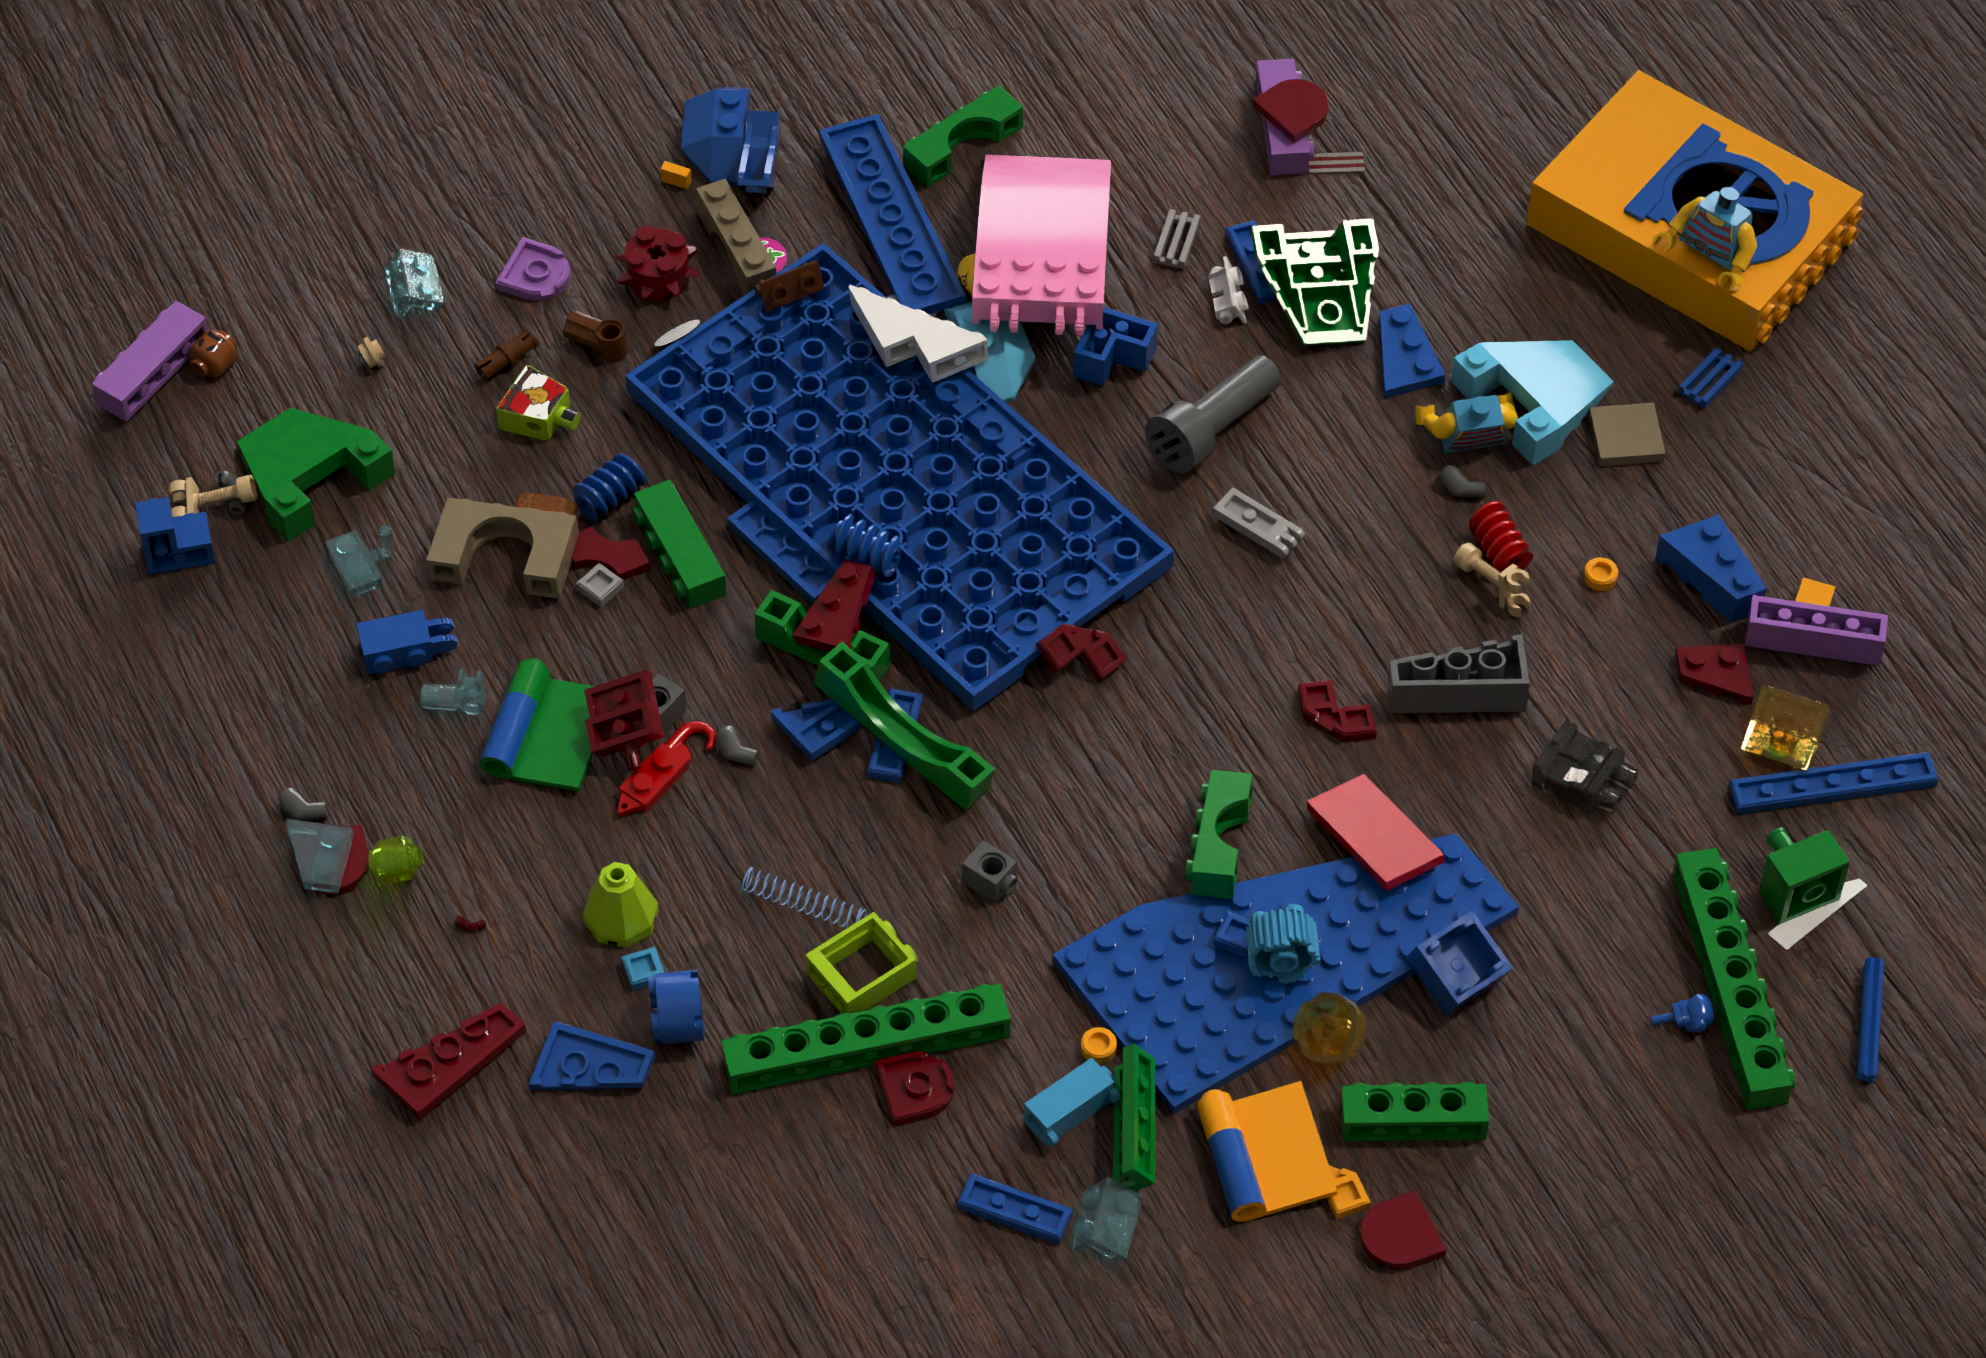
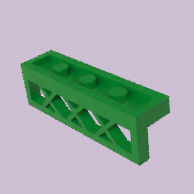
M1135 1043L1123 1047V1064L1114 1067V1088L1121 1096V1100L1114 1103L1113 1192L1119 1197L1155 1184V1058Z

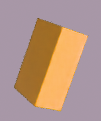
M667 161L660 168L662 182L688 189L692 182L691 169Z

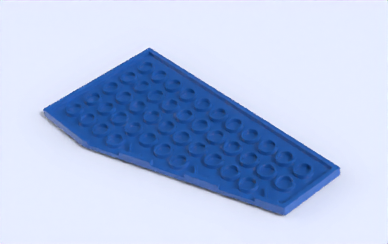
M1455 833L1429 839L1444 854L1443 864L1388 891L1354 857H1349L1236 883L1234 899L1197 896L1190 893L1139 905L1055 952L1052 962L1101 1024L1115 1035L1117 1044L1122 1050L1123 1047L1135 1043L1155 1058V1092L1169 1110L1175 1114L1201 1099L1205 1092L1220 1088L1416 974L1406 959L1410 952L1417 945L1471 910L1488 932L1516 916L1519 906ZM1297 904L1304 908V914H1309V917H1313V921L1316 922L1320 962L1313 965V969H1308V972H1305V977L1302 978V981L1296 980L1295 983L1288 982V984H1284V982H1279L1276 976L1269 978V975L1262 977L1253 976L1249 968L1248 955L1244 958L1214 946V938L1228 912L1248 919L1252 913L1257 911L1270 913V910H1283L1286 905Z

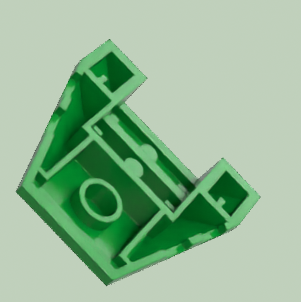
M1373 219L1343 220L1334 231L1284 233L1283 224L1252 226L1250 230L1256 260L1302 345L1317 346L1365 342L1371 307V289L1375 279V260L1378 258L1379 251Z

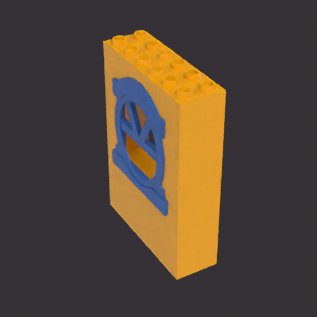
M1638 70L1532 182L1526 224L1751 352L1759 342L1762 344L1766 342L1776 323L1781 324L1786 319L1790 307L1794 303L1799 304L1803 300L1807 288L1811 284L1816 285L1819 282L1828 264L1834 265L1843 247L1845 245L1850 246L1855 241L1859 232L1856 225L1863 213V208H1861L1863 193ZM1716 164L1738 176L1739 178L1731 188L1739 192L1737 203L1751 212L1778 214L1772 227L1756 237L1757 249L1746 271H1741L1740 275L1743 278V285L1736 291H1729L1733 282L1731 277L1725 287L1718 285L1720 274L1731 272L1732 269H1727L1679 240L1681 235L1679 232L1675 236L1676 245L1672 250L1662 252L1668 245V239L1665 236L1657 244H1653L1654 236L1660 232L1668 231L1671 227L1669 223L1678 213L1672 200L1673 187L1690 169L1698 166ZM1754 185L1776 199L1769 200L1742 196Z

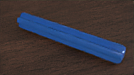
M1874 957L1865 959L1863 970L1857 1079L1860 1082L1868 1083L1875 1082L1878 1072L1884 961L1881 958Z

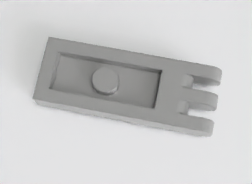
M1233 487L1213 508V517L1281 558H1285L1290 552L1289 549L1292 550L1297 545V541H1301L1305 537V533L1301 528Z

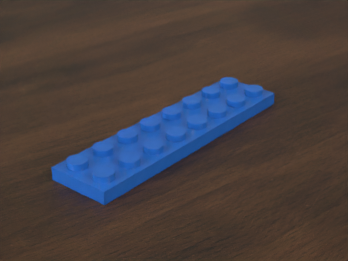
M879 114L819 130V139L895 300L901 305L914 310L920 309L927 314L965 304L966 294Z

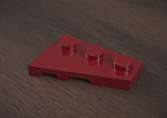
M848 560L843 561L792 634L797 644L830 652L839 643L843 642L850 649H853L851 640L853 634L858 633L860 627L859 614L861 608L867 604L876 576L871 566Z

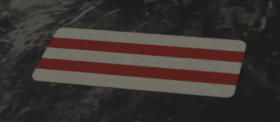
M1363 152L1314 153V160H1309L1308 169L1310 173L1365 171Z

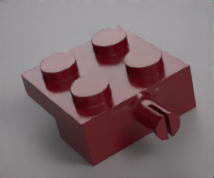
M647 670L584 690L590 717L585 720L591 752L602 757L617 752H625L628 771L642 768L638 748L642 747L645 743L664 737L651 672Z

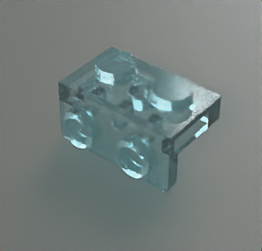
M399 248L385 267V277L388 279L391 292L390 300L394 305L396 316L403 317L410 306L440 311L445 302L434 256Z
M1109 1177L1094 1185H1090L1082 1196V1204L1084 1206L1081 1217L1077 1220L1073 1229L1075 1238L1072 1249L1080 1252L1090 1247L1118 1263L1126 1259L1143 1195Z

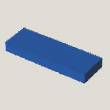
M1252 220L1226 227L1225 237L1258 304L1278 300L1255 257L1250 228L1258 226L1256 221Z
M890 688L888 694L917 722L923 702V694ZM876 737L868 767V777L901 783L907 761Z
M971 1173L958 1201V1209L1058 1245H1060L1073 1216L1072 1208Z

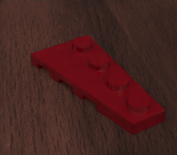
M499 1003L460 1023V1028L448 1034L442 1032L430 1038V1043L414 1051L410 1048L398 1054V1059L384 1066L380 1063L370 1068L371 1076L420 1120L526 1032L525 1023L502 1003Z

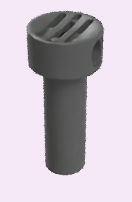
M1257 355L1192 404L1182 400L1171 402L1162 412L1151 417L1146 423V440L1154 456L1169 470L1180 474L1188 473L1200 461L1208 458L1215 451L1216 434L1281 385V375L1277 366L1269 358Z

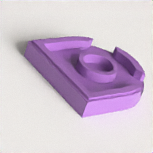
M522 237L495 282L496 290L532 301L554 298L561 294L570 282V265L559 249Z

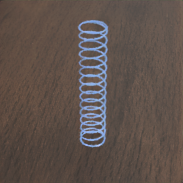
M750 867L746 872L742 883L743 891L746 890L750 893L754 890L756 896H759L761 893L764 899L771 896L772 902H776L779 899L780 905L787 903L789 908H793L796 905L798 912L804 909L805 914L808 915L813 911L814 918L821 915L823 921L829 918L831 924L838 921L839 927H843L846 924L848 928V920L853 912L854 904L850 907L846 922L841 926L839 921L845 908V901L841 905L838 918L832 923L831 914L835 909L837 898L833 901L829 916L823 919V911L829 899L828 895L824 899L821 912L815 916L814 909L819 901L820 892L816 895L812 910L806 913V905L811 897L812 889L808 891L805 905L802 909L798 910L797 904L802 895L803 886H801L795 904L790 907L789 899L794 891L795 882L790 888L788 899L782 904L781 895L784 892L787 880H784L779 897L774 901L772 893L777 886L779 877L775 878L771 893L765 898L764 890L769 882L770 873L765 878L762 891L756 894V886L761 878L762 871L758 872L751 891H748L747 888L751 883L754 868ZM751 870H752V875H751L750 881H749V883H748V878H749L750 872H751ZM746 879V888L744 889L743 887ZM862 907L859 909L855 923L860 920L864 911L866 917V909L863 910Z

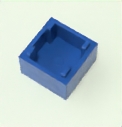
M1472 910L1417 945L1406 957L1446 1016L1502 980L1513 969Z

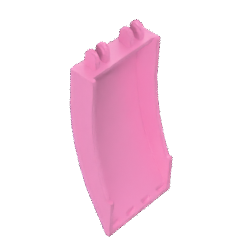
M985 155L977 229L972 324H979V320H990V332H997L999 321H1009L1010 332L1018 333L1019 321L1056 323V335H1063L1065 323L1075 324L1074 330L1076 335L1083 336L1084 324L1096 325V329H1103L1111 160Z

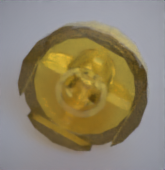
M1327 992L1316 994L1318 996L1314 997L1310 1002L1305 1001L1295 1016L1293 1028L1294 1038L1299 1041L1302 1049L1300 1050L1301 1053L1313 1062L1320 1064L1337 1065L1351 1060L1361 1050L1366 1040L1367 1025L1364 1013L1358 1005L1343 995Z

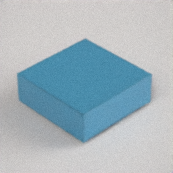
M655 947L621 957L632 992L648 987V977L655 976V973H665Z

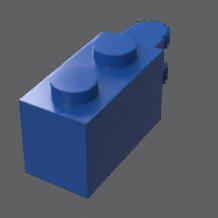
M423 610L356 623L367 675L387 673L394 669L420 666L424 663L433 662V655L446 653L447 651L450 652L456 649L459 644L456 636L449 634L454 630L452 619L442 617L441 619L437 618L426 621Z

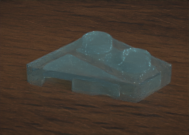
M287 819V831L304 889L338 893L354 838L353 828Z

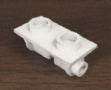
M1225 256L1223 257L1225 266L1213 267L1208 275L1211 293L1213 297H1216L1213 298L1215 315L1222 324H1228L1236 317H1239L1243 324H1246L1244 310L1248 309V303L1243 291H1240V285L1244 284L1243 277L1237 266L1232 267Z

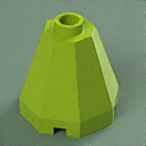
M614 862L602 868L590 889L583 912V922L598 943L608 944V941L617 942V946L627 948L652 934L655 917L657 918L659 911L658 902L629 864Z

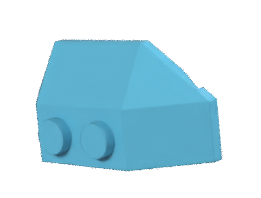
M972 302L945 308L944 313L948 321L968 331L979 332L988 340L989 360L967 369L1006 403L1013 402L1035 362V355L1021 321L1018 322V333L1010 332L1009 321H999L997 332H990V320H979V324H972Z

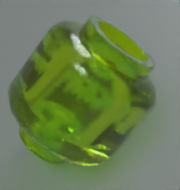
M405 835L378 840L374 849L369 852V864L372 874L387 884L414 879L418 873V866H422L424 862L421 847L419 845L415 846L412 839Z

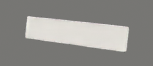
M1861 879L1845 882L1840 900L1779 924L1768 935L1783 948L1789 949L1863 890L1867 884Z

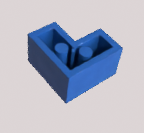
M1104 307L1103 329H1096V325H1087L1074 351L1073 377L1104 386L1115 363L1146 372L1157 349L1158 324Z
M169 497L154 498L135 503L149 574L215 563L206 512L188 513L183 516L173 517Z

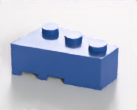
M1719 514L1659 536L1655 560L1662 566L1667 564L1679 574L1678 579L1685 585L1690 583L1702 593L1701 598L1731 623L1748 618L1752 595L1765 597L1767 588Z

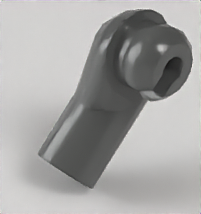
M1448 465L1442 469L1440 480L1454 497L1484 498L1485 482L1468 481L1460 470L1453 465Z
M221 470L215 475L214 483L219 489L234 486L238 477L227 470ZM240 498L231 499L229 501V512L233 515L244 514L246 503H242Z
M726 725L720 728L716 733V743L723 757L730 761L755 766L759 750L742 746L737 736L738 732L734 727Z
M285 788L279 795L278 801L281 808L293 820L327 819L325 801L307 803L294 788Z

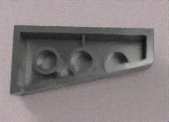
M1523 634L1511 636L1510 641L1497 643L1495 639L1484 641L1481 647L1464 650L1463 646L1450 648L1447 654L1438 656L1430 652L1390 660L1387 684L1390 713L1525 712L1530 682Z

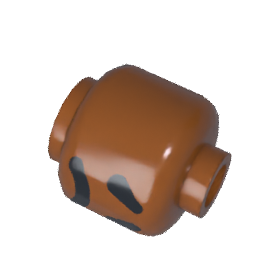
M221 330L206 331L189 348L188 356L191 361V369L201 377L219 378L237 359V345L233 338Z

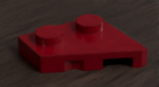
M1743 643L1676 647L1675 659L1680 683L1695 688L1702 687L1708 692L1719 696L1722 695V692L1741 697V703L1752 704L1754 695Z

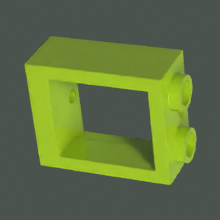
M872 912L805 955L806 974L840 1013L852 1014L866 1011L916 979V963L918 959L914 950L908 944L903 945L897 938L892 925L886 920L882 921L875 912ZM873 941L895 968L855 992L833 966Z

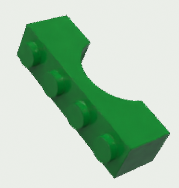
M1000 85L988 92L982 93L973 102L965 107H960L954 114L943 121L933 124L924 133L908 140L903 145L904 168L926 188H929L951 174V151L962 141L972 138H987L1001 142L1023 128V106Z
M771 590L754 613L756 638L817 666L819 660L829 653V651L796 643L792 634L807 613L800 602ZM859 630L852 637V650L868 663L880 682L890 668L889 643Z
M1211 770L1209 783L1202 784L1201 804L1205 805L1204 809L1198 808L1196 829L1200 830L1199 834L1193 833L1191 841V854L1195 856L1194 860L1188 859L1186 866V880L1192 881V895L1234 899L1238 878V850L1224 843L1219 836L1232 826L1248 822L1252 802L1253 774Z

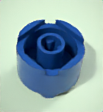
M698 969L655 973V976L648 977L651 1008H657V1011H651L654 1043L661 1042V1045L704 1041Z

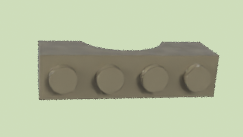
M722 179L696 188L697 213L709 235L717 234L721 239L729 256L735 281L743 295L752 291L754 286L758 285L759 280H767L776 275L775 264L727 180Z

